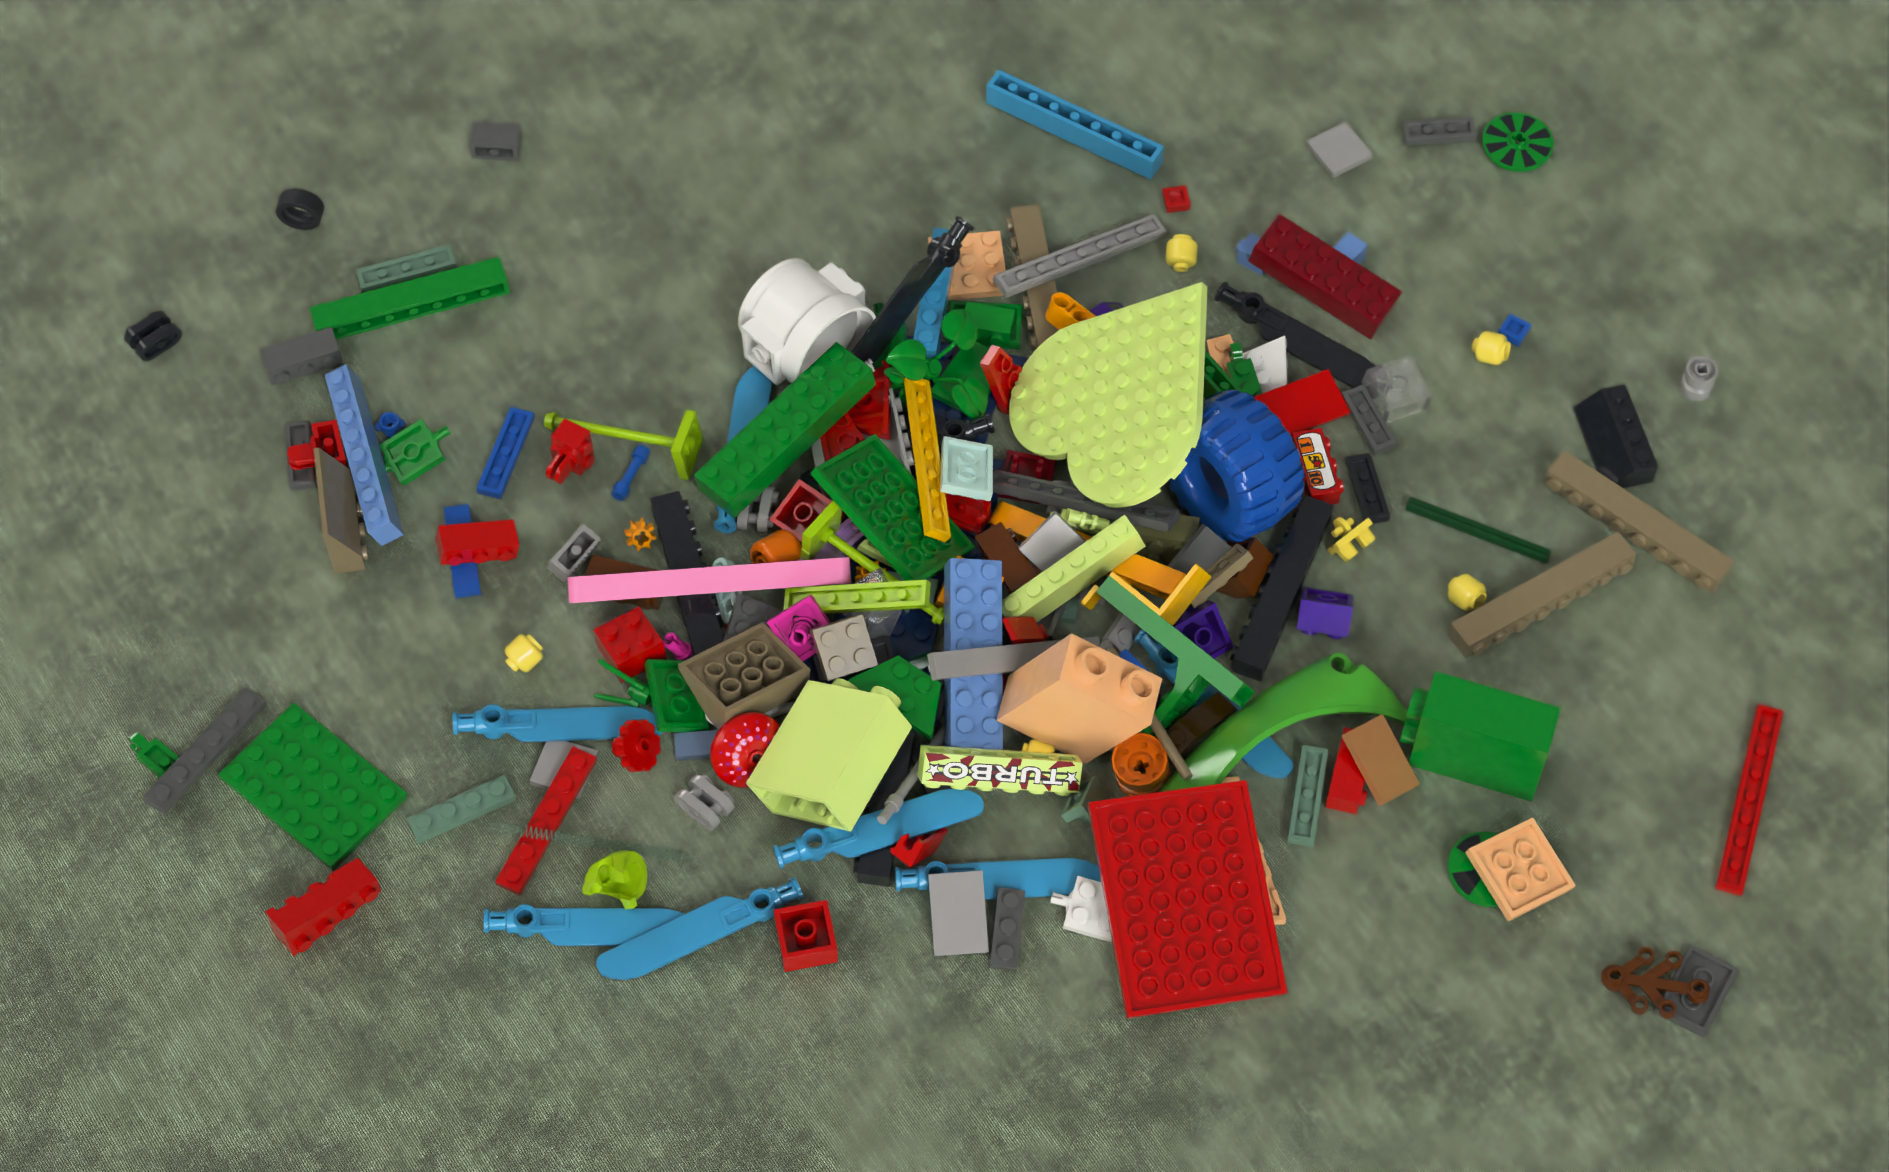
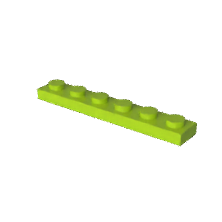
M928 580L785 588L783 611L810 594L813 595L825 614L929 608L931 582Z

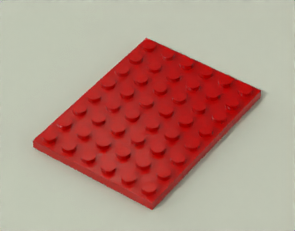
M1247 780L1093 801L1087 804L1126 1019L1274 997L1288 993Z

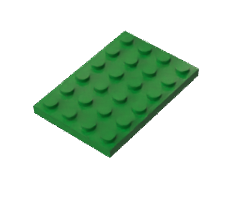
M876 434L815 467L810 473L904 581L928 580L944 570V565L950 558H956L957 556L965 557L975 548V545L950 517L951 538L946 542L924 535L917 480Z
M294 702L218 774L220 780L332 871L408 798L407 792Z

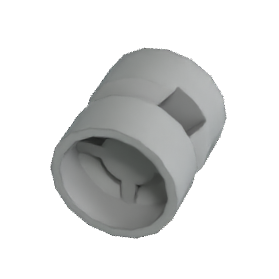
M1699 355L1689 359L1680 381L1679 389L1681 394L1691 401L1698 402L1707 399L1712 392L1718 375L1717 364L1707 356Z

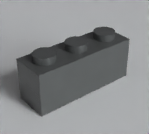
M332 327L259 348L271 385L285 383L291 379L309 376L312 373L324 369H332L343 364Z

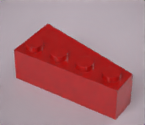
M356 858L330 873L325 883L315 882L308 886V890L304 895L299 898L293 895L284 900L286 905L276 910L272 907L265 911L275 936L294 957L299 952L302 953L309 949L312 942L320 936L329 934L334 929V926L343 919L346 920L352 917L363 904L372 902L378 893L381 892L375 876L359 858Z

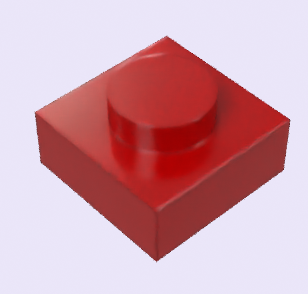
M1186 185L1162 188V197L1167 213L1190 210L1191 203Z

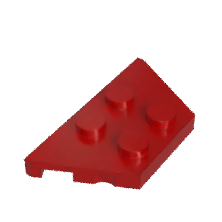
M884 360L882 361L883 366L873 372L876 385L847 413L858 431L862 434L870 436L876 434L879 438L888 440L891 436V404L888 397L890 395L891 381L883 371L892 367V365Z

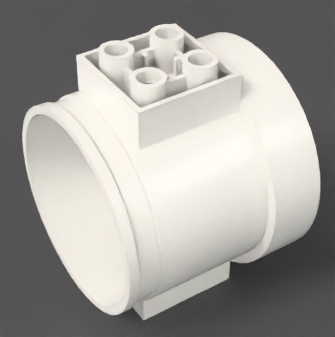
M792 258L770 268L752 286L741 305L738 326L742 333L744 357L775 385H779L786 379L790 383L794 382L835 342L851 352L876 316L865 306V290L863 286L848 277L842 268H838L831 262L821 270L816 271L805 260Z

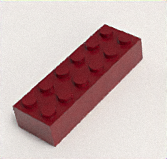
M1281 214L1277 215L1256 243L1248 260L1257 268L1370 340L1392 312L1402 294V291Z

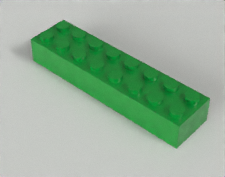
M835 342L694 474L699 491L733 518L737 517L876 385L872 368Z

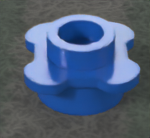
M387 412L380 417L379 422L375 424V428L377 431L385 433L387 438H391L400 429H403L406 424L403 419H399L397 414Z

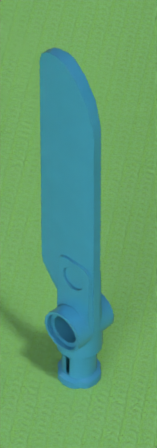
M755 366L750 368L741 377L736 387L727 443L769 405L772 381ZM717 505L716 509L719 513L718 519L714 522V528L721 533L736 531L737 524L735 518Z
M1142 629L1135 637L1134 642L1141 644L1149 653L1148 657L1155 664L1157 673L1167 677L1174 685L1178 657ZM1163 659H1170L1173 663H1166ZM1210 684L1193 706L1196 708L1219 690ZM1220 692L1232 705H1234L1237 708V710L1241 708L1239 705H1237L1235 702H1233L1227 696H1225L1222 692ZM1270 736L1258 743L1241 758L1258 773L1272 778L1283 779L1288 777L1293 771L1294 764L1292 760Z
M491 704L485 706L482 710H475V713L458 714L457 711L453 712V735H458L459 732H475L476 734H483L488 739H498L505 733L510 734L521 742L615 739L620 735V726L627 720L646 719L654 725V734L660 736L663 732L657 731L654 713L643 708L631 706L503 710L502 707Z
M958 789L939 790L904 802L897 813H893L886 824H881L877 820V817L883 810L881 809L860 816L851 832L833 827L824 829L810 828L805 831L803 836L794 838V842L779 847L774 845L773 851L780 869L784 868L785 864L797 860L802 862L807 860L820 861L830 852L847 858H853L896 844L900 837L909 833V839L977 817L982 814L984 803L981 796L972 791ZM812 842L821 843V845L816 848L808 846Z
M1076 858L944 864L940 861H933L928 865L917 866V869L900 870L899 867L894 868L896 891H900L901 888H918L919 891L927 890L928 892V874L983 870L985 900L996 899L998 887L1024 890L1025 898L1048 897L1052 896L1053 892L1068 896L1075 887L1077 876L1101 882L1097 865Z
M792 877L790 882L777 888L772 886L768 889H757L745 900L730 896L720 897L602 953L597 957V969L602 976L610 979L628 980L644 976L757 921H768L773 917L774 909L783 908V905L796 899H804L803 893L797 880ZM762 901L769 904L763 909L756 907V904Z
M523 904L516 908H508L507 911H489V909H484L483 924L484 933H489L490 930H506L507 934H517L521 937H531L535 933H540L547 941L556 946H619L685 914L663 908H634L627 910L625 908H534L531 905ZM524 917L532 919L526 925L519 923V920Z

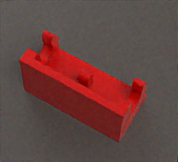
M945 493L948 516L959 528L979 535L991 517V502Z
M944 827L938 829L933 835L926 833L909 839V833L904 834L889 852L909 867H912L936 853L948 829Z

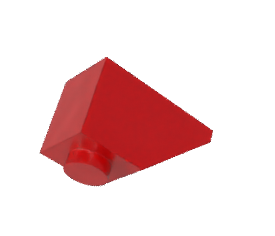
M1006 617L1002 619L1011 645L1045 642V639L1048 638L1043 624L1037 625L1034 617Z

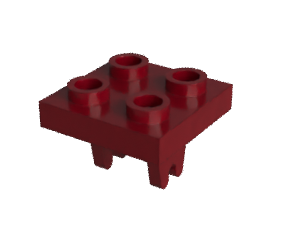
M1007 450L1002 471L1052 482L1057 460L1046 459L1035 454ZM998 494V497L1043 505L1039 502L1031 500H1021L1017 497Z

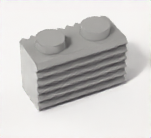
M582 524L550 560L547 569L564 583L567 582V577H572L597 549L601 538L586 525Z

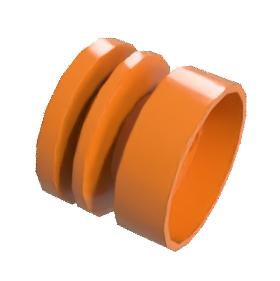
M1136 733L1114 748L1111 759L1116 783L1127 796L1157 793L1171 776L1167 753L1160 741L1152 735ZM1143 768L1146 773L1141 774L1139 769Z

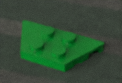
M899 655L848 680V682L861 691L871 692L874 686H881L892 691L901 700L898 710L911 724L912 729L929 740L933 738L941 692V683L939 681H932L931 676Z

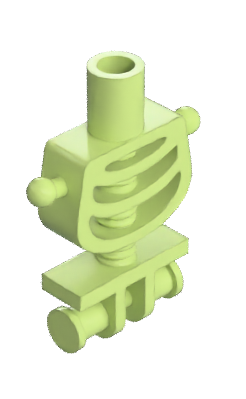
M1069 508L1062 509L1061 514H1059L1074 530L1091 535H1096L1110 524L1108 519Z

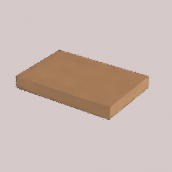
M1383 714L1341 735L1378 806L1420 785Z

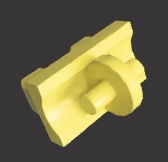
M1341 517L1336 518L1333 521L1335 529L1331 534L1334 538L1339 535L1342 538L1327 549L1332 556L1334 553H1337L1347 562L1359 553L1350 542L1355 538L1363 549L1373 542L1376 538L1369 529V526L1373 524L1371 520L1367 518L1352 530L1350 527L1354 524L1352 518L1347 520Z

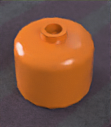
M784 529L775 531L753 543L750 549L751 563L798 561L802 545L790 531Z

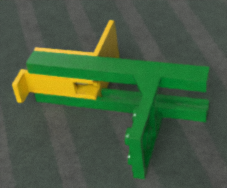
M1197 564L1191 568L1160 609L1113 571L1100 587L1094 585L1081 601V604L1092 610L1103 597L1178 657L1174 689L1171 692H1167L1161 698L1160 706L1155 711L1165 731L1187 714L1210 684L1241 708L1255 694L1252 688L1173 626L1212 577ZM1150 726L1141 730L1145 734L1157 738Z

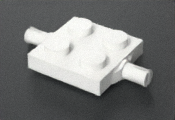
M1077 876L1075 887L1069 896L1053 892L1050 903L1066 907L1063 929L1112 943L1101 882Z

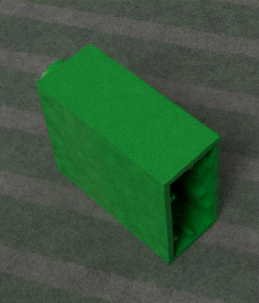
M1435 671L1429 690L1419 687L1414 688L1400 742L1413 746L1409 761L1410 766L1532 802L1549 753L1561 707Z

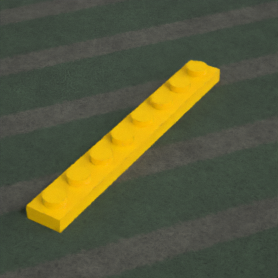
M904 378L924 535L946 542L951 538L946 496L944 492H940L941 460L930 381L923 378L918 381Z

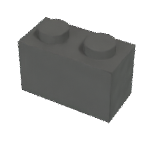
M473 121L469 141L472 159L519 161L523 139L520 124Z

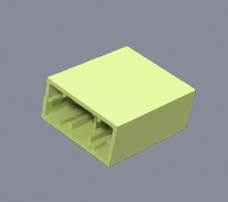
M840 678L834 679L831 684L808 680L746 784L773 814L851 832L912 728L911 724L898 710L901 700L892 691L881 686H874L871 692L859 690L852 683Z

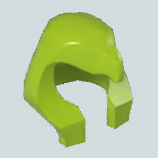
M620 850L611 853L591 865L585 875L582 892L584 895L589 896L595 893L613 896L621 900L625 910L634 909L637 906L636 900L643 895L646 889L648 878L647 866L642 856L635 851Z

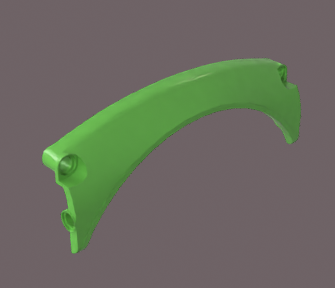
M1340 652L1334 653L1283 678L1255 696L1243 708H1239L1210 733L1184 760L1193 774L1192 778L1184 781L1176 769L1158 792L1221 784L1241 758L1258 743L1278 730L1301 720L1331 714H1363L1376 717L1383 714L1385 719L1404 726L1408 711L1396 698L1393 691L1364 664L1355 666L1345 654ZM1332 661H1333V662L1335 663V665H1336V670H1335L1334 668H1332V665H1331V662H1332Z

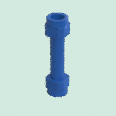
M637 445L631 454L632 461L621 481H617L611 492L613 498L618 501H624L630 493L629 486L641 464H646L651 453L649 448L644 445Z

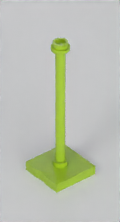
M691 410L685 411L676 438L567 419L589 430L590 433L672 447L671 454L679 479L684 480L690 479L704 441L696 411ZM557 412L547 413L544 419V426L549 428V430L555 431L564 418L559 417Z
M834 500L803 532L800 555L802 560H812L829 542L883 582L900 581L835 535L840 529L842 509ZM929 602V608H921L933 617L932 622L941 626L944 623V606L938 608Z

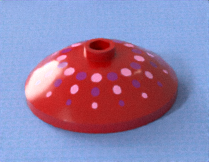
M760 712L742 713L723 724L716 733L710 748L711 765L718 777L734 787H749L746 782L780 728V725L769 715ZM758 754V756L752 760L753 756Z

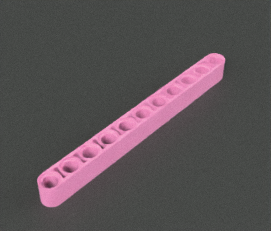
M850 557L578 576L567 577L569 603L845 584L851 583Z

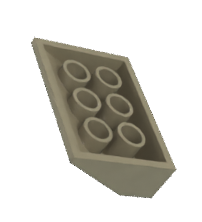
M314 448L322 533L334 573L340 574L366 570L365 560L369 559L367 544L362 542V538H366V529L364 522L360 523V517L363 514L357 498L351 470L322 449Z
M763 622L678 664L679 671L706 716L718 729L729 719L746 712L766 713L800 695L810 678V668Z

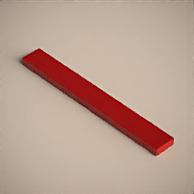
M1758 704L1756 707L1715 886L1717 890L1742 896L1784 713L1783 710Z

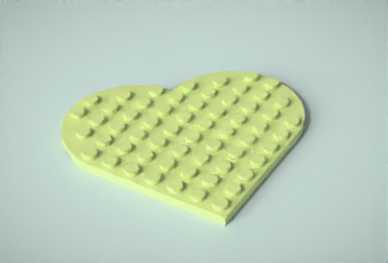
M1200 282L1062 328L1045 340L1026 361L1022 372L1019 373V379L1015 382V386L1011 391L1009 416L1011 427L1017 440L1035 455L1043 456L1050 460L1067 459L1073 483L1082 494L1095 503L1104 504L1106 507L1112 508L1128 507L1142 503L1162 491L1160 487L1170 478L1175 480L1187 464L1185 459L1191 448H1196L1200 437L1203 418L1207 286Z

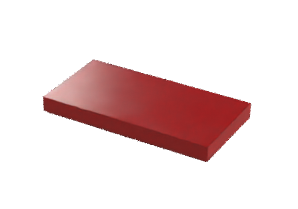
M1329 369L1254 397L1257 401L1260 400L1266 404L1268 409L1279 417L1281 423L1291 436L1294 432L1314 429L1345 417L1350 413Z

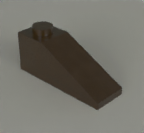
M1218 691L1171 726L1166 732L1183 760L1210 733L1236 712L1237 708Z

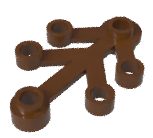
M1650 947L1640 948L1638 956L1623 966L1609 965L1601 973V982L1604 987L1610 991H1619L1631 1005L1632 1012L1637 1015L1647 1012L1648 1001L1643 996H1637L1630 986L1640 987L1659 1009V1014L1664 1019H1671L1675 1016L1676 1005L1671 1000H1665L1658 990L1687 994L1688 999L1695 1004H1702L1709 998L1710 987L1704 980L1695 979L1688 983L1660 979L1667 972L1681 967L1682 955L1678 951L1668 952L1663 962L1641 976L1633 975L1632 973L1643 965L1648 966L1653 963L1655 953ZM1647 953L1651 957L1649 959H1644L1641 955ZM1675 957L1679 961L1677 963H1672L1669 961V959ZM1617 974L1620 978L1612 979L1610 975ZM1699 986L1704 990L1697 992L1694 990V987ZM1640 1002L1644 1004V1007L1637 1008L1635 1004ZM1670 1007L1672 1011L1665 1012L1663 1011V1008Z

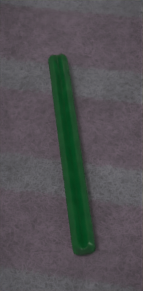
M1410 497L1407 501L1406 510L1542 563H1547L1550 558L1551 550L1414 497Z

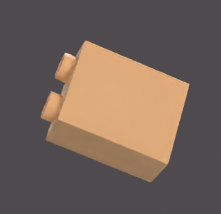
M1071 633L1008 676L996 721L1038 741L1051 744L1055 749L1065 754L1078 755L1082 762L1088 763L1151 725L1162 678Z

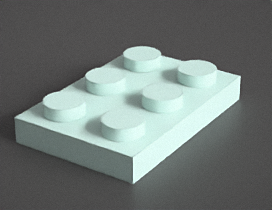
M944 436L941 443L940 492L990 501L993 494V446Z

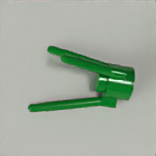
M598 659L600 665L631 684L628 690V695L631 696V699L599 693L594 694L595 698L639 708L640 704L646 707L650 703L651 696L647 683L636 676L631 678L611 664Z

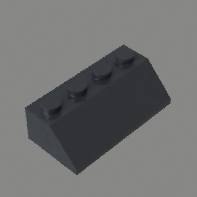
M1625 384L1602 388L1573 407V412L1597 472L1622 488L1653 482L1658 464Z

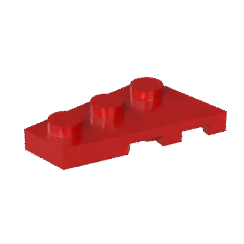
M992 345L983 356L980 365L1000 412L1009 414L1011 391L1015 386V382L1019 379V373L1022 372V368L1019 365H1015L1013 359L1001 347Z
M848 413L842 416L820 437L825 462L865 440Z

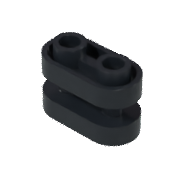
M155 311L135 325L128 327L124 340L132 349H135V353L142 361H150L176 345L182 337V331L176 324L171 323V319L164 311Z

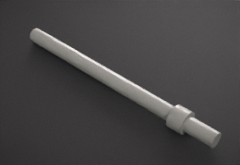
M944 724L930 742V746H941L943 744ZM919 759L897 791L891 794L885 801V807L877 817L879 823L886 824L893 813H897L902 807L903 799L918 779Z

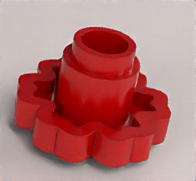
M627 720L619 728L620 735L612 742L613 754L622 759V766L629 772L650 771L657 764L656 755L661 751L660 737L654 734L655 727L648 720Z

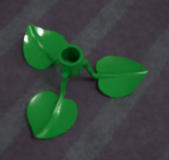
M964 309L952 310L943 317L941 322L944 336L952 341V343L938 355L925 359V346L917 340L908 339L894 347L885 361L895 367L905 378L912 381H918L923 378L928 381L932 379L935 383L938 381L958 383V385L952 388L953 400L964 414L971 419H976L983 416L987 408L988 394L985 386L973 377H969L963 382L961 378L939 376L942 366L938 360L956 345L961 350L967 351L974 346L977 340V326L971 314Z

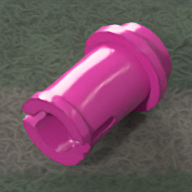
M673 632L664 636V639L670 643L668 644L662 640L664 647L674 654L676 660H687L692 657L693 650L690 643L683 642Z

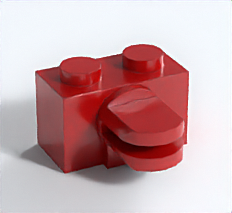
M564 418L551 435L552 446L550 450L553 460L546 469V477L558 484H562L570 472L582 476L584 471L590 469L595 461L590 431Z
M336 420L311 424V443L290 446L287 450L288 464L293 470L315 467L314 448L322 449L346 466Z

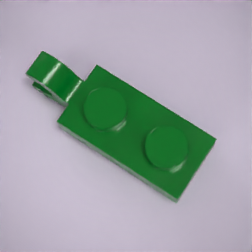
M1240 342L1230 344L1231 351L1228 353L1231 362H1228L1226 365L1229 377L1243 392L1254 397L1263 394L1251 358L1243 359Z
M135 732L129 738L132 742L130 747L137 753V760L159 778L179 758L178 755L157 738L148 742L138 732Z

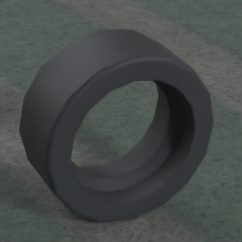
M291 188L281 192L275 212L279 220L289 227L299 230H312L319 226L325 206L319 196L304 189ZM294 207H298V208L304 209V210H306V211H301V210L295 209Z

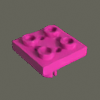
M812 594L777 614L767 622L773 633L802 661L816 654L812 639H810L809 630L831 623Z

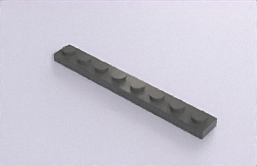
M997 469L993 472V492L999 495H1009L1021 500H1031L1043 505H1052L1063 509L1069 508L1086 512L1090 515L1105 517L1112 521H1116L1125 515L1132 525L1153 528L1157 531L1168 532L1179 520V510L1144 502L1121 508L1106 507L1104 504L1095 503L1087 498L1077 487Z

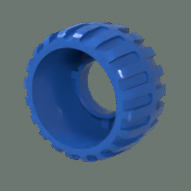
M1226 390L1203 399L1202 428L1196 448H1191L1185 459L1187 462L1186 466L1175 480L1169 479L1168 486L1172 493L1175 492L1179 499L1178 504L1183 510L1186 509L1190 516L1200 517L1199 524L1202 525L1203 523L1225 542H1242L1275 526L1299 504L1305 485L1303 481L1304 468L1300 461V453L1294 445L1291 434L1285 429L1279 417L1273 414L1266 404L1260 400L1257 401L1254 396L1245 392L1241 393L1238 390Z

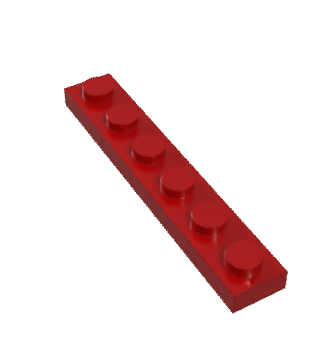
M574 746L571 748L528 823L527 835L532 826V836L537 827V837L541 828L543 830L542 838L546 829L548 830V837L551 830L554 837L555 832L558 831L597 762L596 756ZM525 830L523 837H520L497 877L496 885L521 896L551 843V835L548 841L546 840V834L544 839H541V833L539 838L536 839V832L534 837L531 838L530 831L527 838Z

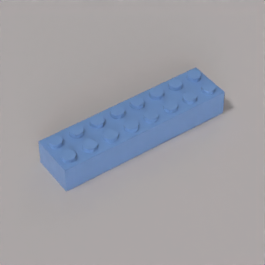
M950 558L944 565V651L1002 646V561ZM1002 673L944 679V746L1003 750V724L996 721L1003 698Z

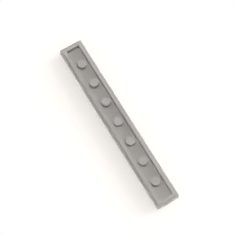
M1155 214L995 274L993 281L1003 296L1007 298L1165 237L1167 231Z
M1099 636L1082 638L1098 647L1100 646ZM1061 640L933 652L927 654L931 678L934 681L1011 673Z

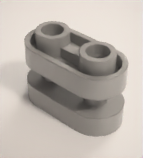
M768 486L737 516V529L748 530L750 523L757 524L758 532L768 533L769 528H774V524L769 519L774 514L772 513L773 507H778L780 493L775 491V486ZM754 502H760L758 514L752 513Z
M696 774L688 782L691 791L681 789L674 796L676 804L709 831H713L720 824L718 814L727 817L735 809L733 797L727 791H720L716 788L713 781L706 775ZM698 798H700L701 800H703V801H704L706 804H708L710 807L706 806V805H705L703 802H701Z

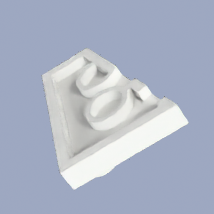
M1285 336L1243 353V359L1251 358L1262 393L1288 384L1287 339Z

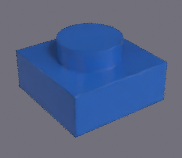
M1509 314L1498 330V333L1505 335L1508 342L1519 347L1530 331L1532 324Z

